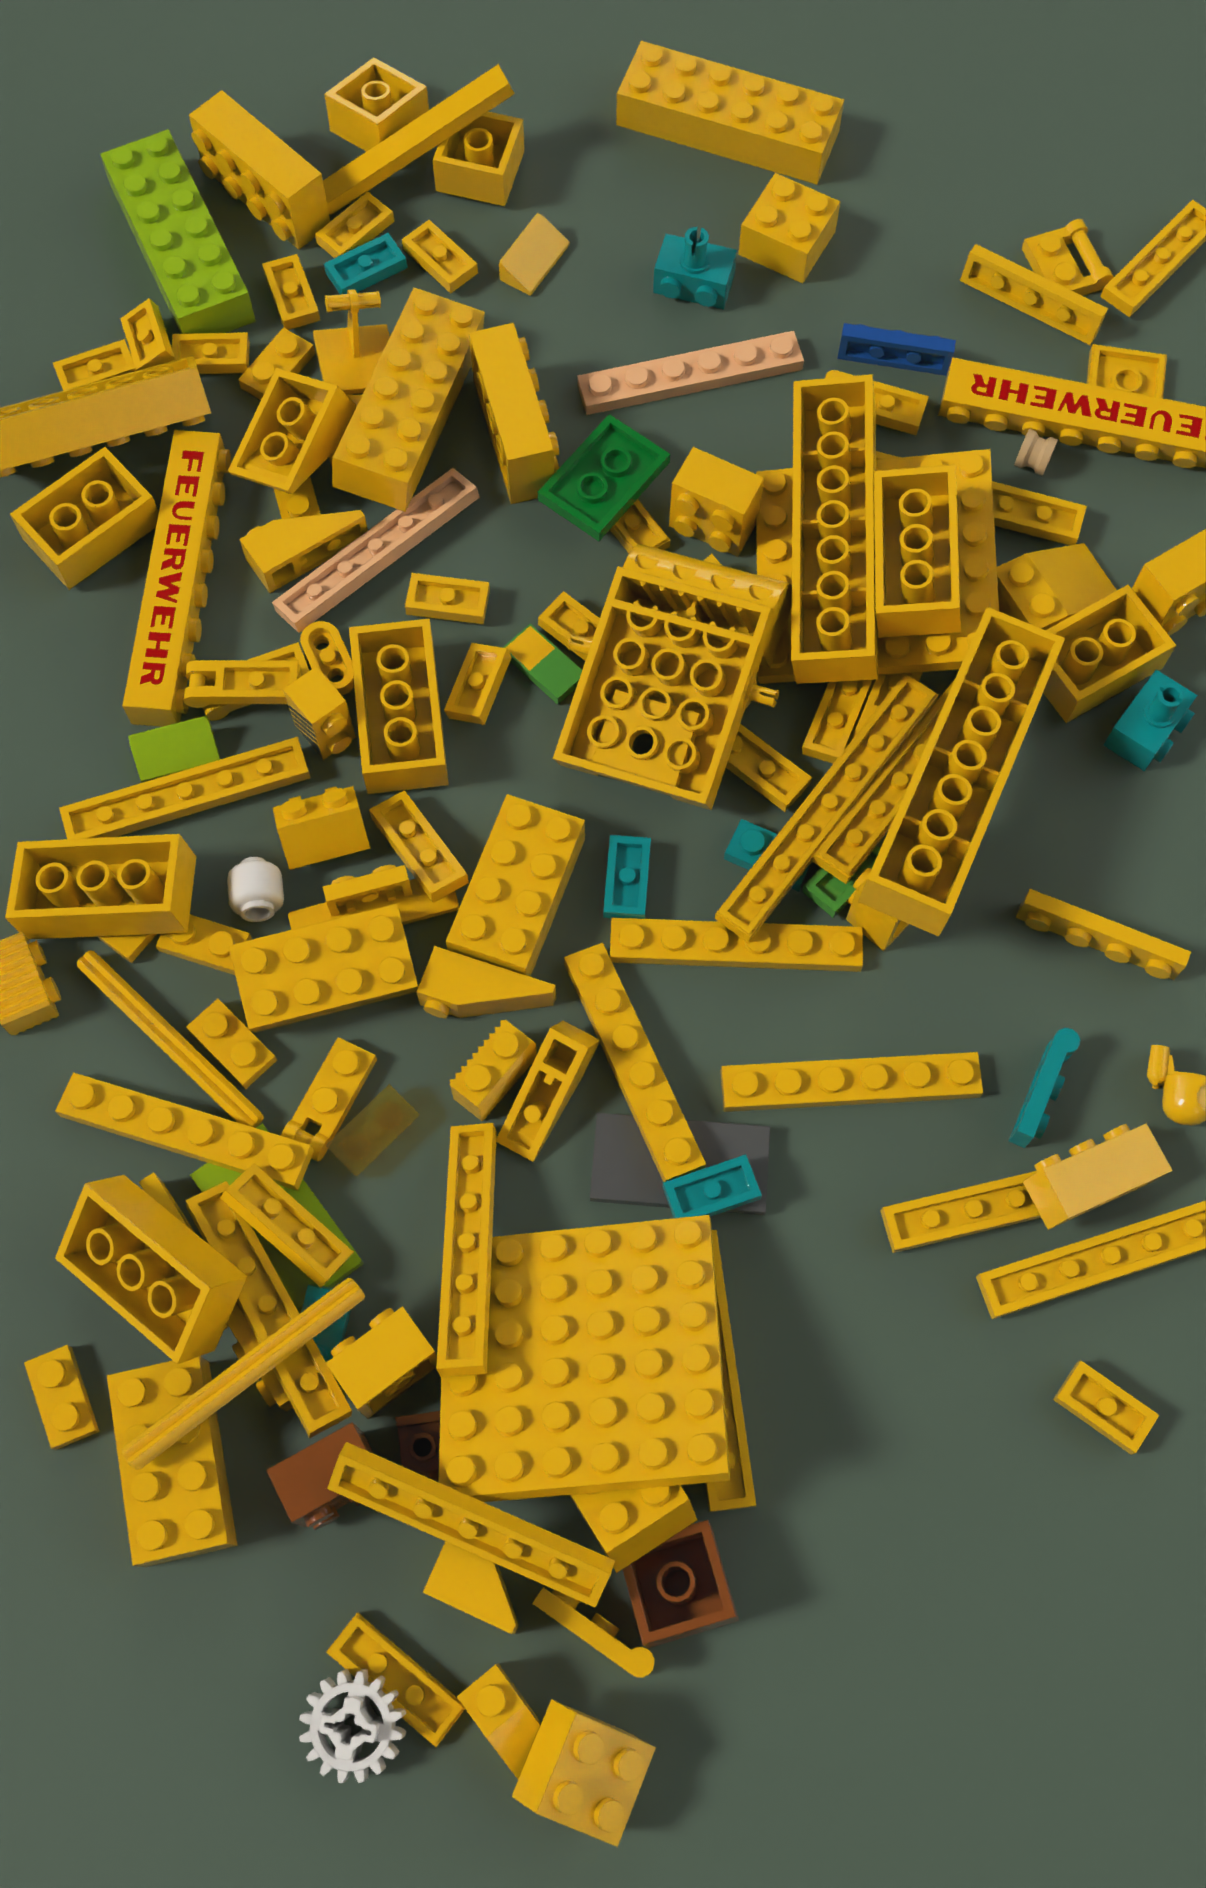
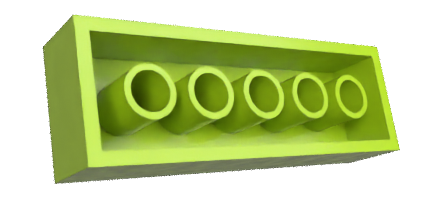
M169 129L100 153L110 186L180 334L227 333L256 322L249 292Z

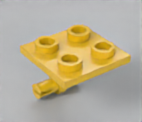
M356 289L347 290V294L325 295L327 312L348 310L347 328L313 330L322 380L337 385L346 395L363 393L390 335L387 324L359 326L358 313L359 309L381 308L379 291L357 293Z

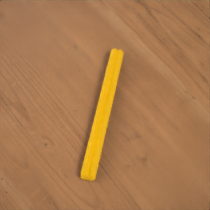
M89 950L78 959L77 967L236 1122L254 1128L261 1124L264 1119L261 1111L95 951Z
M351 1277L346 1278L125 1445L122 1453L128 1464L136 1470L143 1468L363 1301L365 1295L357 1282Z

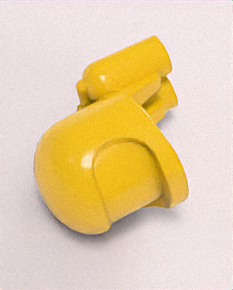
M1151 1045L1147 1078L1152 1084L1153 1089H1158L1159 1086L1164 1085L1162 1108L1166 1116L1173 1122L1181 1125L1192 1126L1205 1122L1206 1075L1175 1071L1174 1059L1170 1055L1169 1047Z

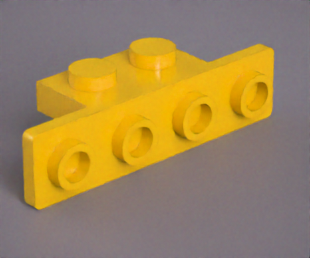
M384 865L376 868L371 874L360 877L342 876L333 880L330 885L322 886L326 899L325 903L291 911L288 913V919L292 930L397 903L402 923L405 925L457 911L459 903L455 891L433 903L416 879L409 880L405 865L398 867L395 865Z

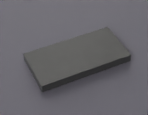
M597 1113L590 1201L670 1208L662 1188L663 1180L632 1115ZM686 1120L706 1162V1168L745 1154L747 1155L762 1197L760 1200L725 1212L765 1215L770 1126Z

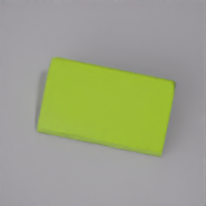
M207 716L128 736L141 783L220 760L213 728Z

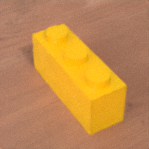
M1147 1123L1132 1130L1129 1129L1127 1124H1123L1103 1134L1105 1139L1103 1143L1096 1145L1093 1139H1089L1069 1149L1068 1151L1071 1154L1069 1158L1061 1160L1059 1155L1055 1154L1034 1165L1037 1173L1024 1180L1023 1184L1048 1230L1148 1185L1173 1171Z

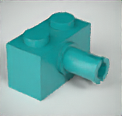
M698 227L688 229L685 233V238L666 233L654 267L653 293L667 298H677L698 303L706 307L724 309L735 276L737 250L708 243L709 234L704 228H701L700 239L697 238Z
M1156 669L1113 727L1104 746L1143 771L1147 769L1153 759L1161 763L1175 743L1168 739L1172 732L1176 730L1182 733L1195 715L1189 708L1198 695Z

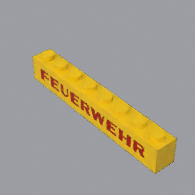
M952 357L938 416L947 417L951 422L958 424L974 422L984 424L986 428L993 431L1009 429L1022 432L1024 436L1031 429L1037 431L1038 436L1041 438L1044 436L1053 437L1069 446L1085 444L1095 446L1098 450L1105 453L1121 451L1135 454V457L1145 461L1161 459L1171 461L1175 466L1181 468H1193L1195 466L1206 468L1205 406Z
M174 430L122 705L133 725L163 727L179 723L181 715L186 714L189 708L184 703V690L188 681L186 678V665L188 662L195 660V656L192 654L194 642L198 643L201 639L202 625L199 619L200 607L205 608L207 604L208 590L205 578L206 573H211L213 570L214 556L211 544L212 539H218L220 524L217 510L218 506H223L225 502L223 476L224 473H229L228 469L231 465L230 450L225 449L220 433Z

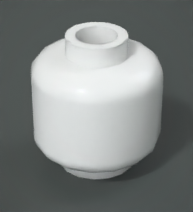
M248 857L229 871L227 878L229 905L233 912L240 915L244 920L251 922L266 921L272 918L274 913L282 907L284 901L281 871L276 865L265 861L261 857Z

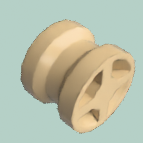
M1029 429L1014 466L1033 468L1035 474L1043 477L1058 439L1053 437L1041 438L1038 436L1037 431Z

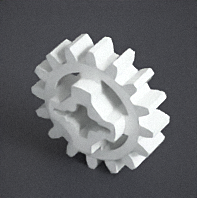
M345 1669L338 1673V1685L330 1677H327L320 1682L321 1690L324 1694L313 1692L306 1698L314 1709L300 1715L299 1720L309 1724L310 1730L301 1735L299 1739L300 1742H312L314 1749L306 1757L308 1762L318 1757L324 1761L320 1770L322 1776H325L335 1768L338 1770V1783H344L348 1780L351 1772H354L358 1783H361L368 1778V1767L377 1775L386 1769L382 1756L393 1760L400 1751L392 1743V1740H400L406 1736V1730L396 1726V1721L406 1714V1710L403 1708H393L392 1702L397 1698L399 1692L396 1689L385 1694L381 1689L386 1678L382 1675L370 1683L368 1682L367 1669L359 1670L354 1680H352L348 1669ZM348 1692V1696L344 1699L343 1708L327 1709L334 1697ZM370 1699L378 1706L382 1717L377 1716L370 1705ZM352 1715H355V1724L362 1726V1730L354 1736L351 1735V1726L344 1724V1720ZM325 1734L329 1736L336 1747L335 1751L328 1744ZM363 1742H380L372 1754L358 1759Z

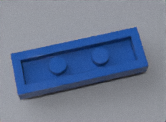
M844 323L837 359L947 376L954 355L956 340L945 339L939 336L906 333L901 330L868 327L863 324Z

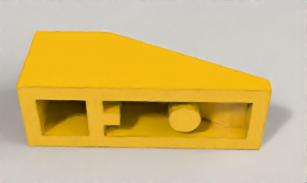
M355 510L272 520L263 526L251 529L246 536L239 540L246 561L268 592L272 593L328 561L367 532L368 528L363 512Z
M434 946L417 989V995L420 1005L424 1006V1011L433 1016L447 1018L449 1014L458 1018L554 1006L556 985Z
M564 1020L550 1027L497 1136L496 1142L532 1162L535 1161L580 1083L599 1045L600 1039Z
M497 1663L461 1692L457 1698L516 1778L519 1779L541 1722L502 1667Z

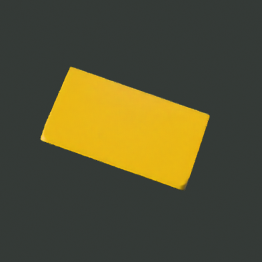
M537 213L499 262L500 281L531 296L569 247L570 242L544 216Z

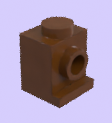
M440 1411L396 1417L401 1465L438 1482ZM421 1439H427L432 1444V1449L426 1456H418L415 1453V1445Z

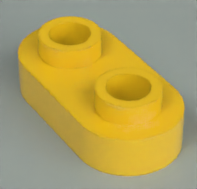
M325 621L313 622L305 627L301 633L300 642L310 669L317 666L329 681L334 676H342V680L330 682L342 696L349 693L354 688L352 660L338 629L333 624ZM319 644H328V647L322 650L316 648Z

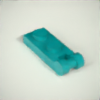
M1071 1028L1058 1030L1045 1047L1008 1140L1009 1142L1025 1148L1034 1137L1041 1139L1050 1119V1115L1044 1113L1049 1099L1053 1101L1057 1099L1065 1081V1077L1059 1075L1061 1067L1080 1045V1037L1075 1030Z

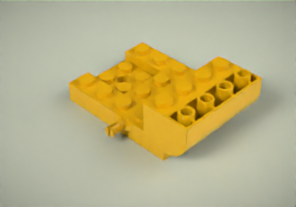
M642 544L635 545L628 554L623 567L617 566L593 639L574 633L570 635L571 641H568V650L587 654V658L553 759L564 767L594 776L602 775L669 795L681 802L712 810L745 709L750 705L751 701L773 708L777 703L775 699L778 700L779 690L757 685L756 675L760 665L771 668L792 605V584ZM641 734H650L653 737L652 748L645 754L634 753L633 742L635 738Z

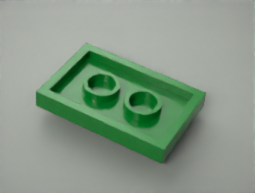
M609 414L537 492L538 501L597 541H600L670 463V453Z

